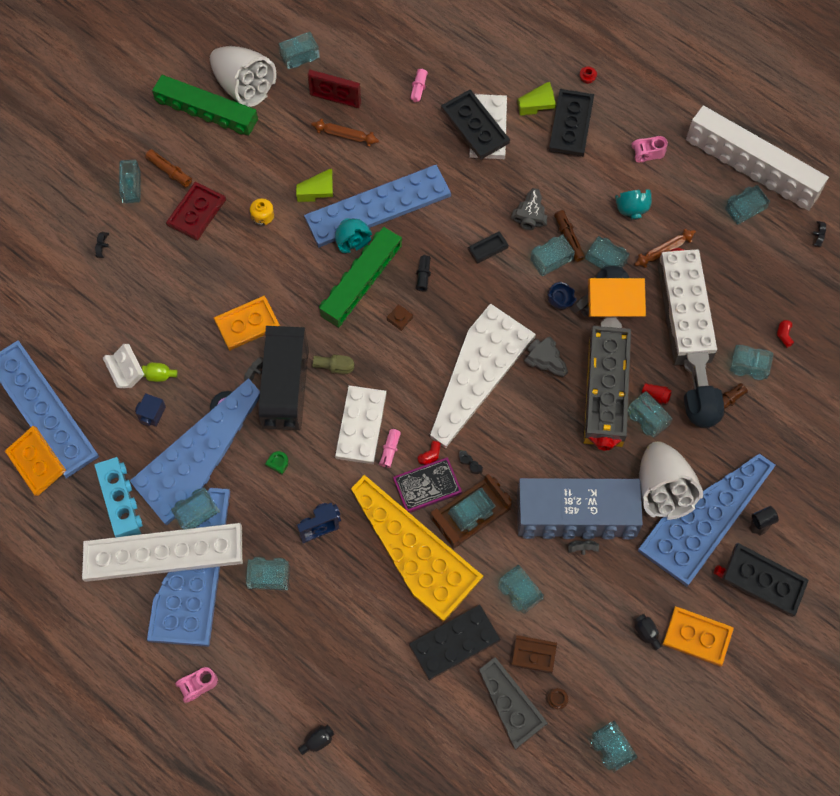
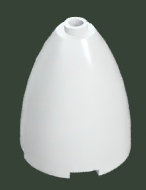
M236 46L217 48L210 55L211 68L217 81L237 102L251 107L258 105L268 97L266 93L276 81V67L270 59L253 50Z
M652 442L648 445L643 454L639 471L641 498L645 511L653 518L655 516L667 517V520L677 519L695 510V505L700 498H703L702 487L692 467L671 446L663 442Z

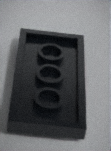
M471 89L441 105L442 112L480 160L510 144L509 137Z
M560 89L549 151L584 157L594 94Z
M740 543L735 544L721 579L791 617L796 616L809 581L805 577Z
M478 605L409 643V646L430 681L500 642L501 639L481 605Z

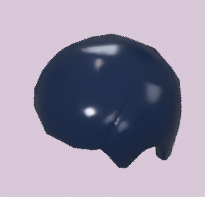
M564 282L552 284L547 293L549 303L552 307L559 310L570 308L577 298L574 295L575 290Z

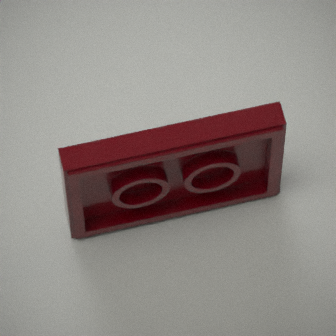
M309 70L308 83L311 96L360 108V83Z
M194 182L166 221V225L198 241L226 201V196Z

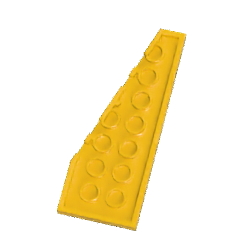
M363 475L351 488L353 495L412 595L444 622L483 579V575L367 476Z

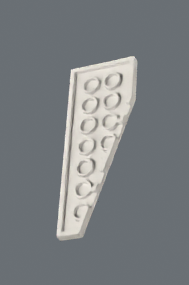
M490 304L467 332L430 438L440 442L441 446L446 449L534 340L536 334Z

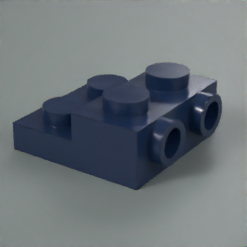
M322 503L313 510L314 518H305L300 521V524H297L302 543L340 529L339 522L341 518L336 504Z

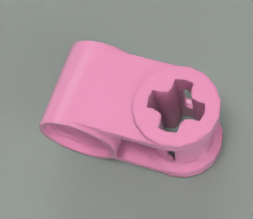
M656 136L637 139L632 142L631 146L636 154L635 161L640 163L663 158L667 149L666 138Z
M204 667L191 675L181 678L175 684L176 687L180 688L184 696V703H187L213 689L217 685L218 678L210 668ZM206 674H211V680L208 683H203V677Z

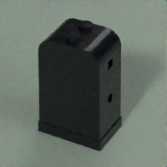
M266 326L259 398L262 429L301 431L309 357L305 327Z

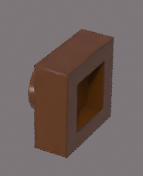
M399 304L387 316V321L401 331L413 319V314Z

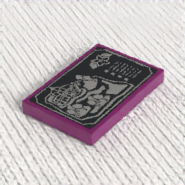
M448 457L393 477L404 508L409 513L462 494Z

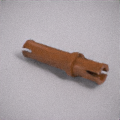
M152 149L146 153L145 159L167 173L170 179L178 181L185 188L191 184L192 178L183 173L180 167L172 165Z

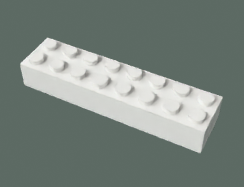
M704 105L691 122L686 138L690 144L699 147L707 154L713 155L721 162L732 166L738 172L744 173L752 180L758 181L769 190L777 192L783 198L791 200L799 207L808 211L820 196L829 178Z

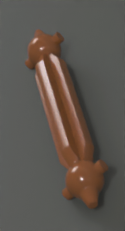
M323 119L311 123L317 130V133L324 130L326 133L358 142L366 141L367 146L379 143L373 132L366 135L363 131L332 123L325 124Z
M683 229L682 235L671 238L648 251L646 255L639 254L634 265L643 266L644 268L648 267V261L660 258L662 252H669L683 245L685 241L692 242L691 239L696 231Z

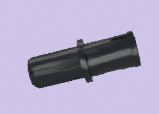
M427 255L420 257L419 269L416 271L418 275L416 290L422 292L428 290V278L431 275L429 271L431 257Z

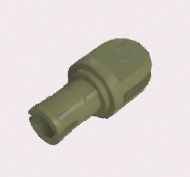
M333 354L331 357L314 355L313 368L329 369L331 373L349 374L354 369V360L348 356Z

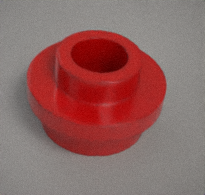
M584 67L580 71V78L586 84L592 83L597 77V72L592 67Z

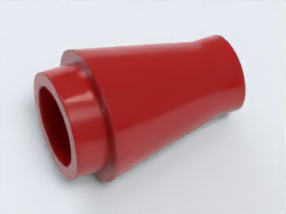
M645 383L642 394H645L661 405H667L672 390L666 386Z

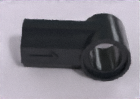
M772 506L753 513L749 528L752 533H756L759 536L765 534L771 525L779 521L777 512Z

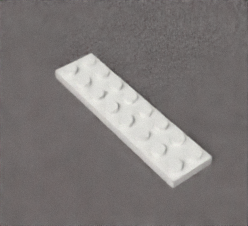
M236 523L84 541L82 580L87 582L243 564L242 525Z

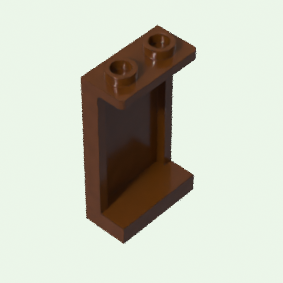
M489 474L485 475L484 480L440 510L436 508L430 512V519L453 549L511 510L512 499L508 493L502 492L499 488L500 484L495 477H491Z

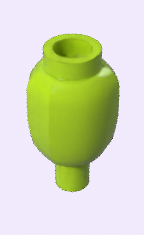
M151 362L147 366H142L143 377H146L148 381L161 382L169 377L177 378V370H171L165 364Z

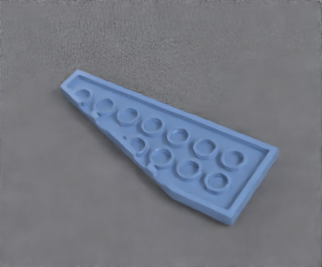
M249 378L130 480L131 484L164 524L168 525L198 499L201 489L209 481L211 473L219 465L234 441V436L242 428V423L258 402L260 391Z
M758 454L734 472L726 475L719 482L703 491V498H700L695 505V510L691 513L672 520H667V517H663L640 546L638 552L688 587L776 465L761 454Z
M210 488L190 529L226 525L230 489ZM220 566L168 572L161 583L162 586L158 594L153 599L147 637L148 642L210 646Z

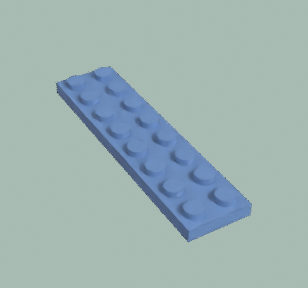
M437 165L313 211L304 215L319 248L335 242V231L344 219H360L371 228L451 197V192Z
M19 340L0 351V383L30 427H37L66 469V472L63 474L65 478H68L97 459L99 455Z

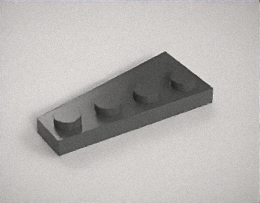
M496 657L479 669V673L514 750H516L545 727L548 722Z

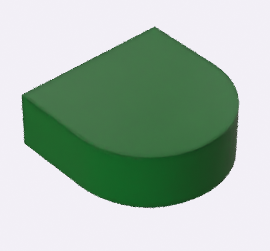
M276 451L270 455L265 466L283 475L288 467L289 460L284 452Z

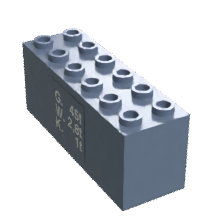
M520 478L517 489L518 536H523L524 539H533L535 536H543L544 539H553L555 537H563V539H573L575 537H583V539H593L595 537H602L603 539H614L615 537H622L626 540L634 539L643 525L640 479Z

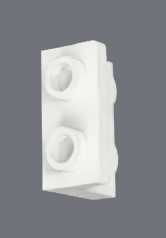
M123 344L114 355H105L103 357L117 388H132L144 376L129 344Z

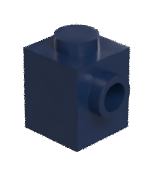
M145 393L142 401L137 404L135 409L139 422L145 426L153 425L157 427L166 405L163 399Z

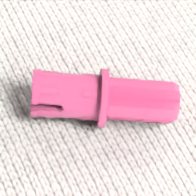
M424 69L417 70L415 81L412 83L413 89L410 99L413 102L420 101L422 92L426 87L425 81L428 72Z
M396 429L389 431L386 444L383 445L384 450L379 462L380 466L386 467L387 465V468H391L394 454L398 451L396 447L400 438V431Z

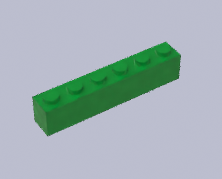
M165 75L160 76L152 90L157 103L171 106L173 109L184 111L191 116L200 117L207 122L216 123L223 128L232 129L238 134L249 136L258 121L257 110Z
M385 227L380 232L377 231L370 245L364 247L359 259L356 258L353 261L349 272L343 274L341 282L338 286L335 285L332 288L330 296L327 300L324 299L319 306L320 316L338 328L402 247V237Z

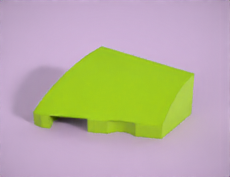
M550 82L539 86L517 100L520 116L537 114V110L554 109L556 105Z
M328 169L297 184V202H313L315 198L333 197L332 169Z

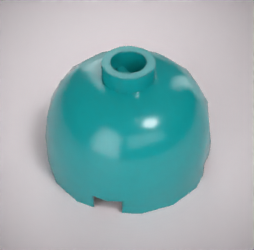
M645 189L646 193H641L640 190L620 193V197L615 195L617 209L622 215L630 216L631 220L642 218L641 215L647 213L652 204L651 190Z
M347 218L337 227L335 241L342 253H351L350 249L355 248L357 251L365 247L371 241L370 235H372V232L362 220Z

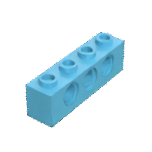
M118 457L94 464L115 537L141 534L140 527L143 524L140 515L136 516L134 510L138 507L135 498H131L129 493L132 491L130 481L126 480L124 476L127 473L124 462L120 463ZM119 478L118 482L110 483L112 479ZM118 496H124L121 501H115ZM124 513H129L126 519H120Z

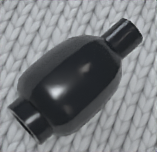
M645 614L635 618V629L642 640L651 644L655 650L661 648L662 645L658 640L659 631L650 617H646Z
M328 724L326 726L319 725L306 735L304 744L298 750L302 755L309 750L312 752L319 751L331 743L332 736L335 733Z

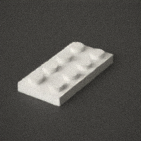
M475 94L506 134L507 96ZM506 146L485 158L505 159ZM470 148V158H478Z
M356 386L348 387L335 455L336 459L374 465L386 391Z

